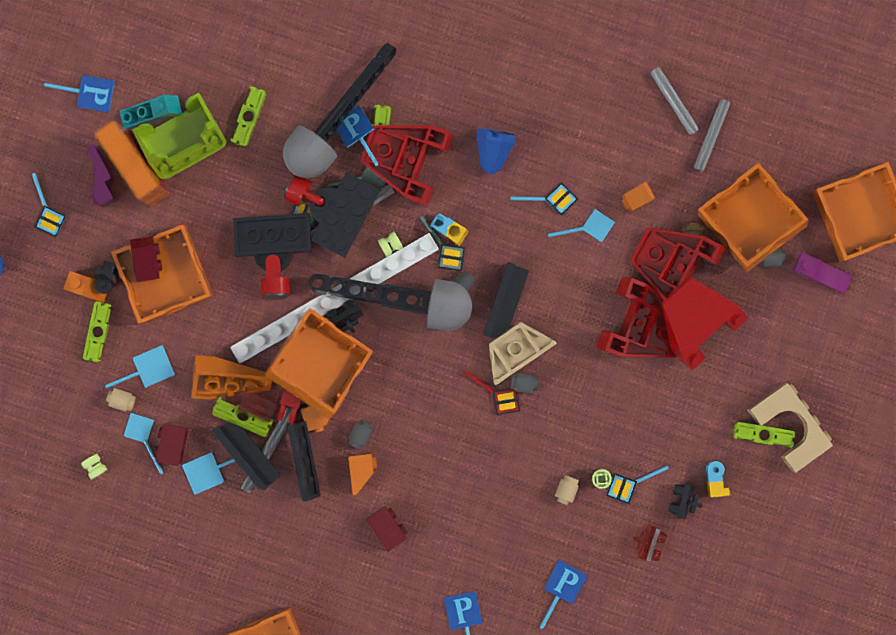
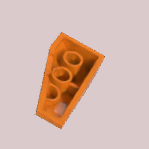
M195 355L191 398L211 400L217 399L219 395L227 394L228 397L234 396V393L238 392L250 394L269 391L272 380L264 375V371L215 356Z

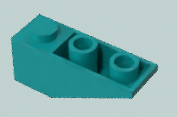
M161 95L119 111L124 129L138 127L143 123L150 124L182 114L178 95Z

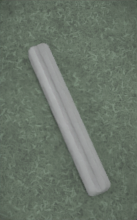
M659 67L651 71L653 79L687 132L691 135L698 131L696 123Z
M721 99L694 165V169L698 171L705 169L730 106V102Z

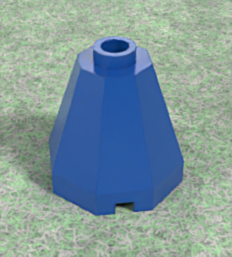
M478 128L476 137L480 167L485 169V173L496 174V171H501L513 149L517 135L504 131L499 132L494 129Z

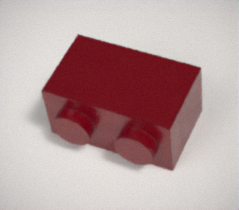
M153 236L131 239L130 247L136 281L160 279L159 271H162V264L160 259L157 260V255L160 254L159 244L154 242Z
M166 423L163 424V427L159 428L158 438H160L159 446H156L154 457H157L156 462L174 466L182 465L188 427Z
M384 506L368 517L366 521L386 551L389 552L407 539L406 534L408 532L402 523L399 525L396 522L395 518L397 515L391 507L388 509Z

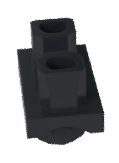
M104 260L102 268L95 269L94 274L97 280L94 286L100 294L110 292L112 285L117 287L119 283L116 278L118 269L114 263Z
M349 299L342 304L346 311L339 314L335 308L328 311L327 315L329 321L338 329H341L342 332L350 329L354 333L355 329L353 326L359 323L358 318L364 314L358 304L356 305Z
M675 484L673 494L682 497L681 503L671 502L668 511L677 515V518L686 519L688 510L689 513L695 514L696 507L702 508L703 504L697 503L699 495L693 494L695 486Z

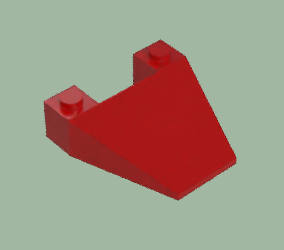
M373 125L374 130L370 132L366 144L377 160L378 166H375L365 148L359 161L407 200L428 207L434 189L417 180L429 148L447 154L454 137L450 131L430 125Z
M647 227L630 262L663 299H666L689 276H692L702 257L719 265L728 248L708 237Z
M622 276L616 295L631 300L619 335L602 330L596 348L620 357L676 358L677 356L671 350L661 302L664 299L648 284L634 278Z
M690 276L661 302L671 350L691 371L706 358L698 347L720 326L725 324L735 332L748 320L741 307L732 300Z

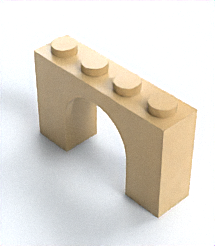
M783 383L747 410L755 422L761 426L783 411H791L799 416L804 426L803 437L797 445L781 456L789 469L796 473L833 446L830 442L832 438L826 431L823 432L819 427L821 423L815 415L811 416L808 412L809 406L803 399L800 401L796 395L798 394L796 388L792 384Z

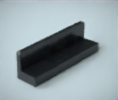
M507 263L483 336L495 339L510 328L529 273L528 270L515 266L513 263Z
M306 421L294 422L293 424L288 423L287 427L302 501H310L321 497L307 423Z
M227 422L222 427L216 426L212 430L214 435L259 490L267 489L281 476L244 428Z

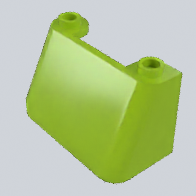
M200 93L187 99L185 102L187 110L160 126L154 128L151 124L143 123L132 129L149 165L160 179L171 178L221 150L226 145V139Z

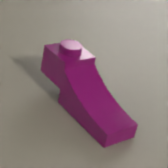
M93 144L87 147L95 174L94 187L91 188L93 192L91 197L96 205L99 204V206L104 208L117 201L109 186V183L114 181V178L98 147Z
M804 253L798 255L792 270L794 273L807 277L811 281L842 294H845L852 275L833 268L819 259Z

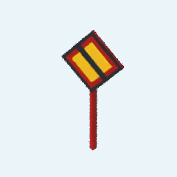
M464 371L465 375L493 394L496 416L520 412L518 394L515 392V389L494 391L468 371Z

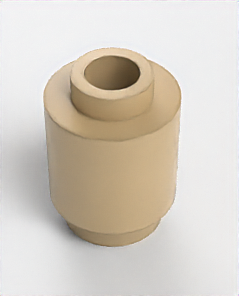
M116 388L113 391L109 390L106 402H109V407L125 412L127 410L132 411L136 400L132 393Z
M564 475L555 493V497L558 498L557 502L568 505L569 502L573 503L579 487V481Z

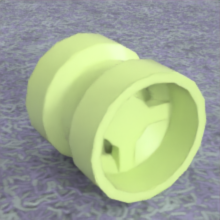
M394 231L387 238L377 240L386 257L392 255L393 251H399L403 248Z
M98 453L81 463L82 467L89 472L88 476L91 480L108 470L100 462L101 458Z
M598 469L592 477L593 484L600 489L607 488L612 479L610 472L606 469Z

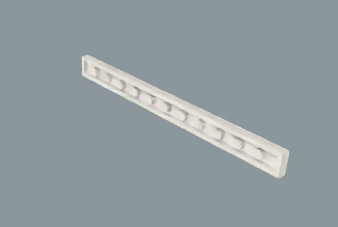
M428 233L350 279L380 284L435 253L439 248L431 234ZM339 284L338 286L332 288V290L339 291L342 285ZM352 286L350 293L358 294L361 289L359 286ZM328 292L326 295L322 294L230 348L239 364L288 337L303 313L309 308L321 316H325L328 311L339 308L349 299L332 296Z

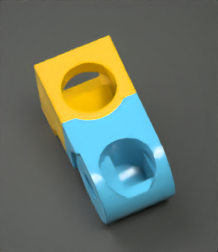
M437 213L430 224L433 229L458 246L461 245L468 234L466 228L440 213Z
M719 461L709 462L705 470L708 497L730 496L729 488H724L723 485L724 465Z

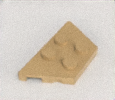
M518 322L488 343L494 384H499L557 343L526 324Z

